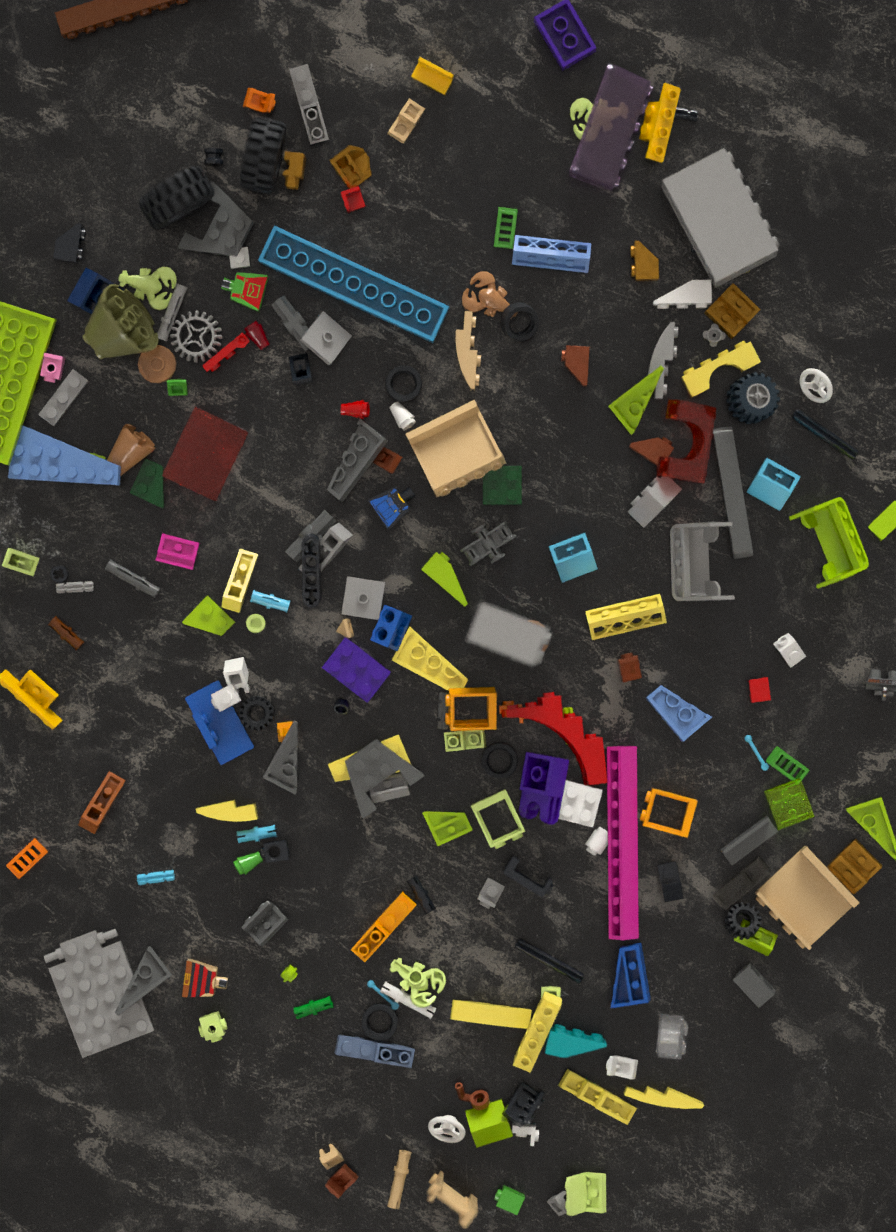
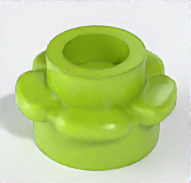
M289 965L280 976L284 979L283 982H292L298 975L296 967L294 968L292 965Z

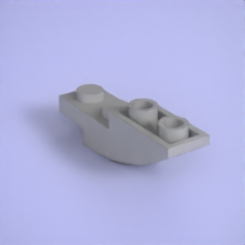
M308 64L289 69L310 145L329 140Z
M670 322L666 327L651 357L648 375L660 365L664 368L655 387L654 399L662 400L663 395H667V384H664V376H668V365H665V361L672 362L673 357L677 356V346H674V338H678V327H675V322Z

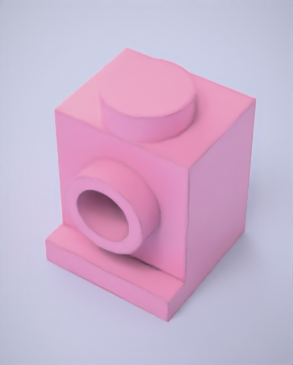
M44 353L40 376L44 377V381L55 383V380L61 381L65 358ZM49 365H54V371L49 372Z

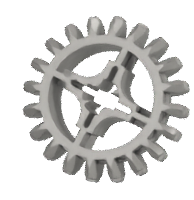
M196 310L193 317L189 311V318L187 319L182 314L181 318L184 321L181 323L179 320H176L175 323L179 327H172V330L177 333L170 335L171 338H176L171 344L173 346L178 345L175 348V352L182 350L180 353L181 358L187 354V361H190L193 356L195 363L198 362V357H201L202 362H205L204 355L207 354L211 359L212 355L209 352L211 350L214 353L218 352L214 348L215 345L221 347V343L216 342V340L222 339L223 336L216 333L221 332L222 329L214 328L219 323L218 321L211 323L213 320L212 315L205 319L206 312H203L201 317H199V311ZM201 321L206 323L207 326L195 329L191 322ZM186 326L189 331V336L182 343L181 334L184 327ZM191 329H193V331L196 332L197 334H198L199 332L201 333V335L199 336V338H200V341H201L202 345H201L200 342L197 341L196 339H195L194 341H192V338L194 337V335H193V332L191 331ZM211 331L212 340L207 347L204 337ZM192 344H198L203 351L191 352L185 348Z

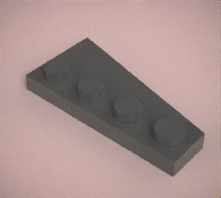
M359 418L357 423L359 426L356 432L350 438L351 443L348 450L344 451L342 455V463L340 467L336 468L327 488L341 502L345 500L388 442L386 438L361 418Z

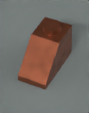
M566 345V350H562L561 361L565 362V367L582 386L587 387L589 347Z
M657 437L631 443L629 448L660 468L674 449L671 446L672 442L665 437L662 439Z

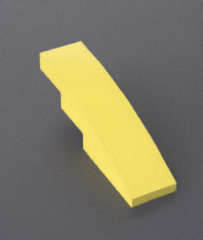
M453 1000L450 1019L527 1029L530 1024L532 1010L482 1002Z
M567 1069L558 1085L579 1099L591 1104L596 1109L627 1125L637 1109L635 1106Z
M626 1085L623 1092L625 1096L662 1107L696 1109L703 1108L704 1106L702 1101L670 1087H667L664 1094L648 1086L643 1093Z

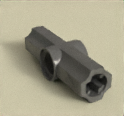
M283 295L271 305L283 320L284 326L292 336L294 335L306 352L309 348L300 339L309 329L307 327L308 324Z
M324 510L312 524L304 528L296 541L285 552L298 563L302 558L301 544L304 537L312 533L321 540L323 535L335 524L336 520ZM309 539V541L306 542L310 544V549H312L313 545L316 544L312 542V539Z

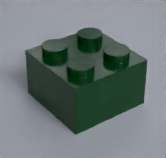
M502 466L498 470H491L485 473L483 476V505H522V466Z

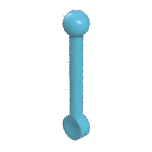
M746 735L745 741L750 744L752 750L754 751L755 755L760 761L761 769L765 771L768 770L769 765L763 761L761 755L759 754L758 750L752 742V737L750 735Z
M369 980L367 982V986L373 988L388 1001L392 1009L397 1010L399 1008L397 1002H393L387 995L380 993V989L375 985L374 981Z

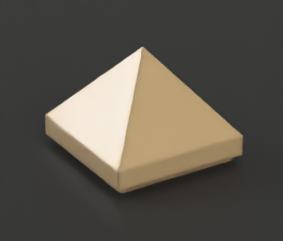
M349 618L344 619L336 632L347 638L354 637L351 620Z

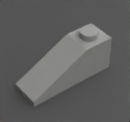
M340 523L331 527L320 540L321 572L353 536ZM306 558L308 565H316L315 558ZM313 575L307 576L312 581L316 579Z

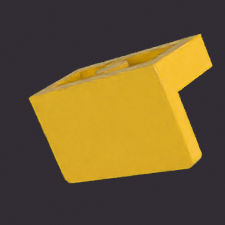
M419 57L418 64L411 78L445 95L454 79V75Z

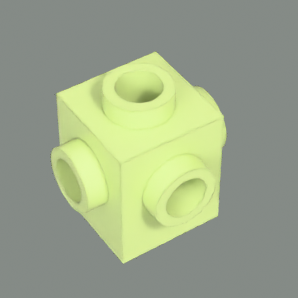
M219 1011L199 1018L201 1026H198L201 1037H205L206 1041L211 1040V1042L222 1039V1036L226 1033L227 1024L224 1018L221 1019ZM210 1026H214L216 1030H212Z

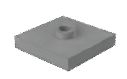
M322 311L300 341L326 364L330 365L352 335Z
M347 576L341 614L379 620L385 582Z

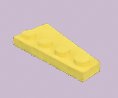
M399 734L381 741L398 756L410 763ZM355 753L328 764L335 782L350 780L345 760Z

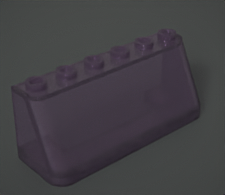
M608 63L569 172L570 177L610 191L613 190V187H618L621 179L618 176L619 170H624L627 158H624L626 151H631L634 140H631L633 132L637 134L640 122H637L639 114L643 115L647 104H644L646 96L650 97L654 87L650 85L651 81Z

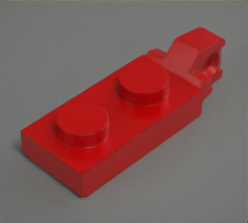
M242 332L207 361L203 368L206 372L209 370L211 372L215 371L221 366L219 361L224 357L228 360L236 353L234 349L244 348L250 342L249 339Z

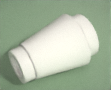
M399 401L389 407L398 427L402 428L403 431L415 424L414 416Z

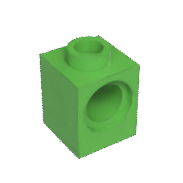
M503 1185L502 1190H497L494 1200H497V1207L518 1215L525 1199V1194Z

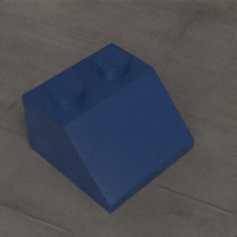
M85 268L67 301L92 315L103 290L115 283Z

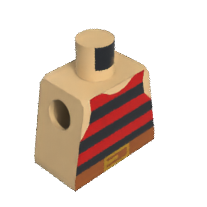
M188 959L182 997L214 996L215 988H227L228 978L217 976L218 968Z

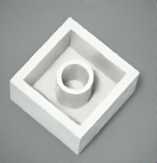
M566 780L559 819L593 827L603 790Z

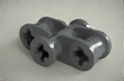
M507 520L490 532L486 528V523L471 531L472 534H475L477 540L460 550L469 560L470 566L487 555L491 559V564L506 555L505 552L502 553L499 547L517 537L508 527Z

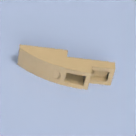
M465 311L464 330H456V350L465 381L471 390H475V386H479L480 374H476V367H480L481 355H477L478 350H470V347H474L475 336L471 335V329L476 326V316H472L473 311Z

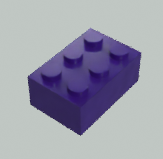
M563 0L534 17V23L562 71L596 52L594 42L569 0Z
M347 637L343 639L322 667L367 703L391 673L390 670Z

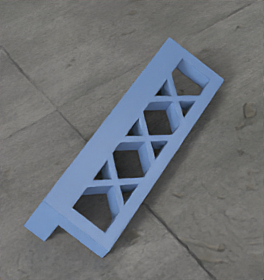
M515 235L512 265L588 273L591 243ZM518 242L527 243L528 246H518ZM539 245H546L547 248H546V249H543V248H540V247H538V246H539ZM558 247H565L567 250L561 251V250H558L557 248H558ZM584 249L587 250V253H579L576 250Z

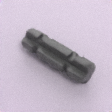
M448 692L439 693L438 729H448V725L445 724V713H449V706L445 705V695H449Z

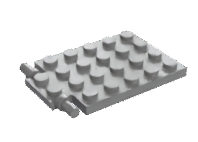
M116 929L105 933H97L94 930L60 943V948L44 956L46 963L56 959L61 960L65 958L66 962L48 969L82 1058L154 1031L143 998L119 1016L115 1013L134 975L121 941L102 947L106 940L118 936Z

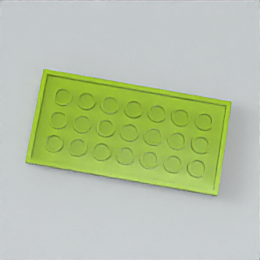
M0 302V463L10 466L44 359L43 356L47 352L57 320L4 302Z

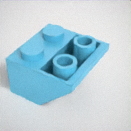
M766 458L749 486L747 493L780 511L794 490L800 476Z
M585 533L548 547L561 582L598 569Z

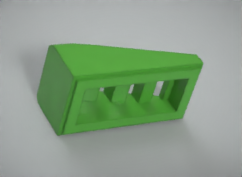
M498 207L494 247L513 249L517 209ZM502 214L513 215L512 218L501 217ZM501 222L512 223L511 226H504L500 224ZM500 230L511 231V234H504L499 232ZM499 237H501V238H509V239H510V242L498 241V240H499Z
M778 746L774 748L766 759L769 765L797 785L801 783L810 771ZM786 758H787L788 761H787V762L785 763V765L781 768L780 766L783 764V762H784V761L786 760ZM794 763L795 765L792 767L789 773H787V770ZM800 767L801 770L799 771V773H798V774L796 775V777L794 778V777H793L794 773H795V772L797 771V769Z

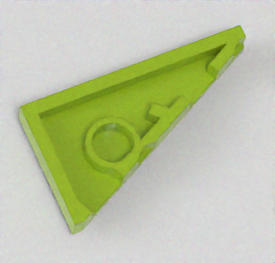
M662 365L609 405V408L631 435L635 432L664 370Z
M882 797L846 808V811L896 861V840Z

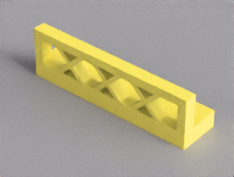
M660 594L585 611L592 640L667 623ZM661 613L660 618H650L653 614ZM635 618L642 619L639 623L632 622ZM615 623H623L621 627H613ZM604 627L603 631L594 633V628Z

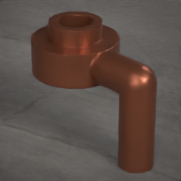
M458 1082L455 1084L459 1100L471 1102L475 1110H484L489 1106L490 1099L486 1091L477 1090L472 1094H465L462 1083Z

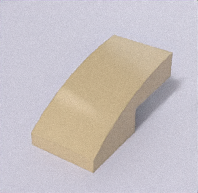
M408 99L389 129L388 135L404 144L425 111V108Z

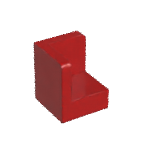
M359 186L341 192L347 213L366 207Z
M768 677L749 680L751 703L771 700Z

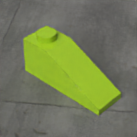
M436 552L421 570L466 607L468 603L454 570L448 562L450 558L443 552L440 554Z

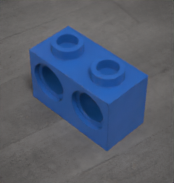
M384 605L370 640L398 651L412 615Z

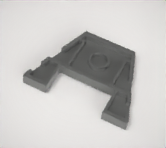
M211 181L210 183L215 190V195L211 201L219 204L220 207L203 240L185 232L178 248L184 251L189 250L237 257L254 222L217 184Z
M377 739L345 760L362 818H365L377 809L366 792L399 770L410 786L424 777L423 772L416 769Z

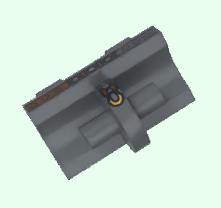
M871 669L865 689L874 690V695H881V701H886V697L894 696V691H896V671H889L888 679H881V670Z

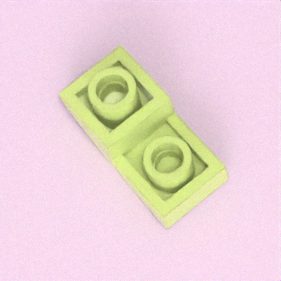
M485 730L444 732L446 752L485 748Z

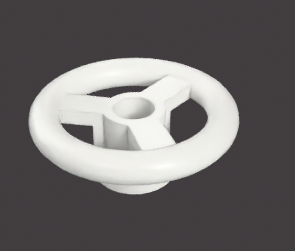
M809 368L802 372L800 387L803 393L814 402H827L833 393L829 378L822 371L814 368ZM807 375H815L813 381L805 382ZM808 389L817 391L821 397L813 395Z
M451 1115L435 1117L428 1124L430 1133L443 1142L456 1143L465 1137L464 1127ZM441 1122L440 1128L434 1129V1125ZM443 1133H444V1134H449V1135H451V1136H453V1137H447V1136H443V1135H441V1134H443Z

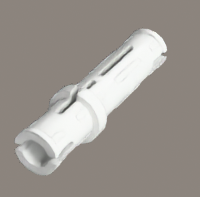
M386 981L383 986L390 990L388 991L384 988L380 990V993L395 999V1002H401L429 1017V1019L432 1018L433 1014L429 1013L427 1009L435 1013L436 1008L431 1005L425 1008L413 1005L410 994L404 992V989H398Z

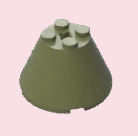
M111 284L103 290L83 335L84 341L90 344L99 359L150 352L158 345V333H154L152 326L155 323L148 310L133 293L127 289L124 291L119 289V285Z

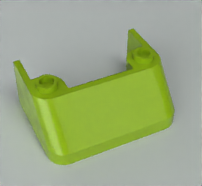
M841 497L789 517L790 520L801 517V522L806 528L815 529L828 561L822 570V575L826 581L816 585L817 589L868 568L869 561L848 507Z

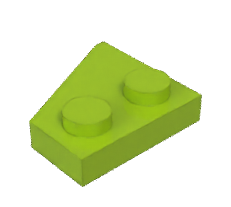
M206 596L182 623L223 636L235 621L209 596Z
M422 812L437 846L473 830L465 812Z

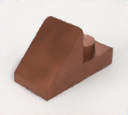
M383 447L372 463L393 474L402 457Z

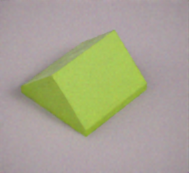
M502 1099L491 1102L484 1110H475L474 1108L465 1110L476 1147L513 1136L508 1118L502 1115L505 1109Z

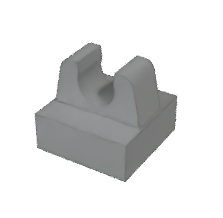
M566 1191L552 1196L547 1201L558 1216L567 1213L566 1201L564 1199Z

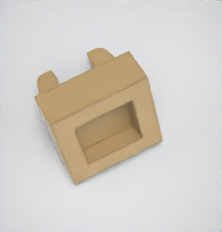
M329 1144L330 1152L325 1154L323 1149L319 1151V1159L327 1170L344 1161L341 1153L332 1144Z

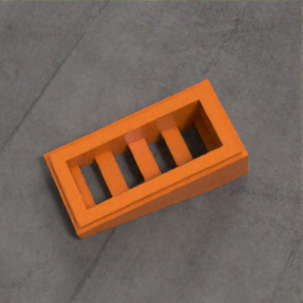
M34 838L6 866L20 879L48 851ZM32 846L41 853L39 856L31 849ZM27 851L35 858L33 861L25 854ZM21 856L29 863L28 866L19 859ZM15 862L23 869L22 872L14 865Z

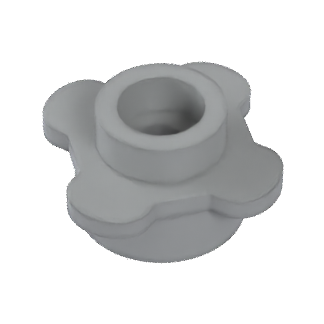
M712 324L708 331L703 332V338L707 339L712 347L717 346V343L726 337V334L719 329L717 324Z

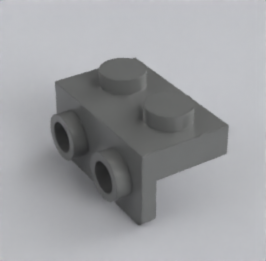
M266 901L258 907L253 916L245 920L241 928L259 946L263 947L289 919L275 904Z

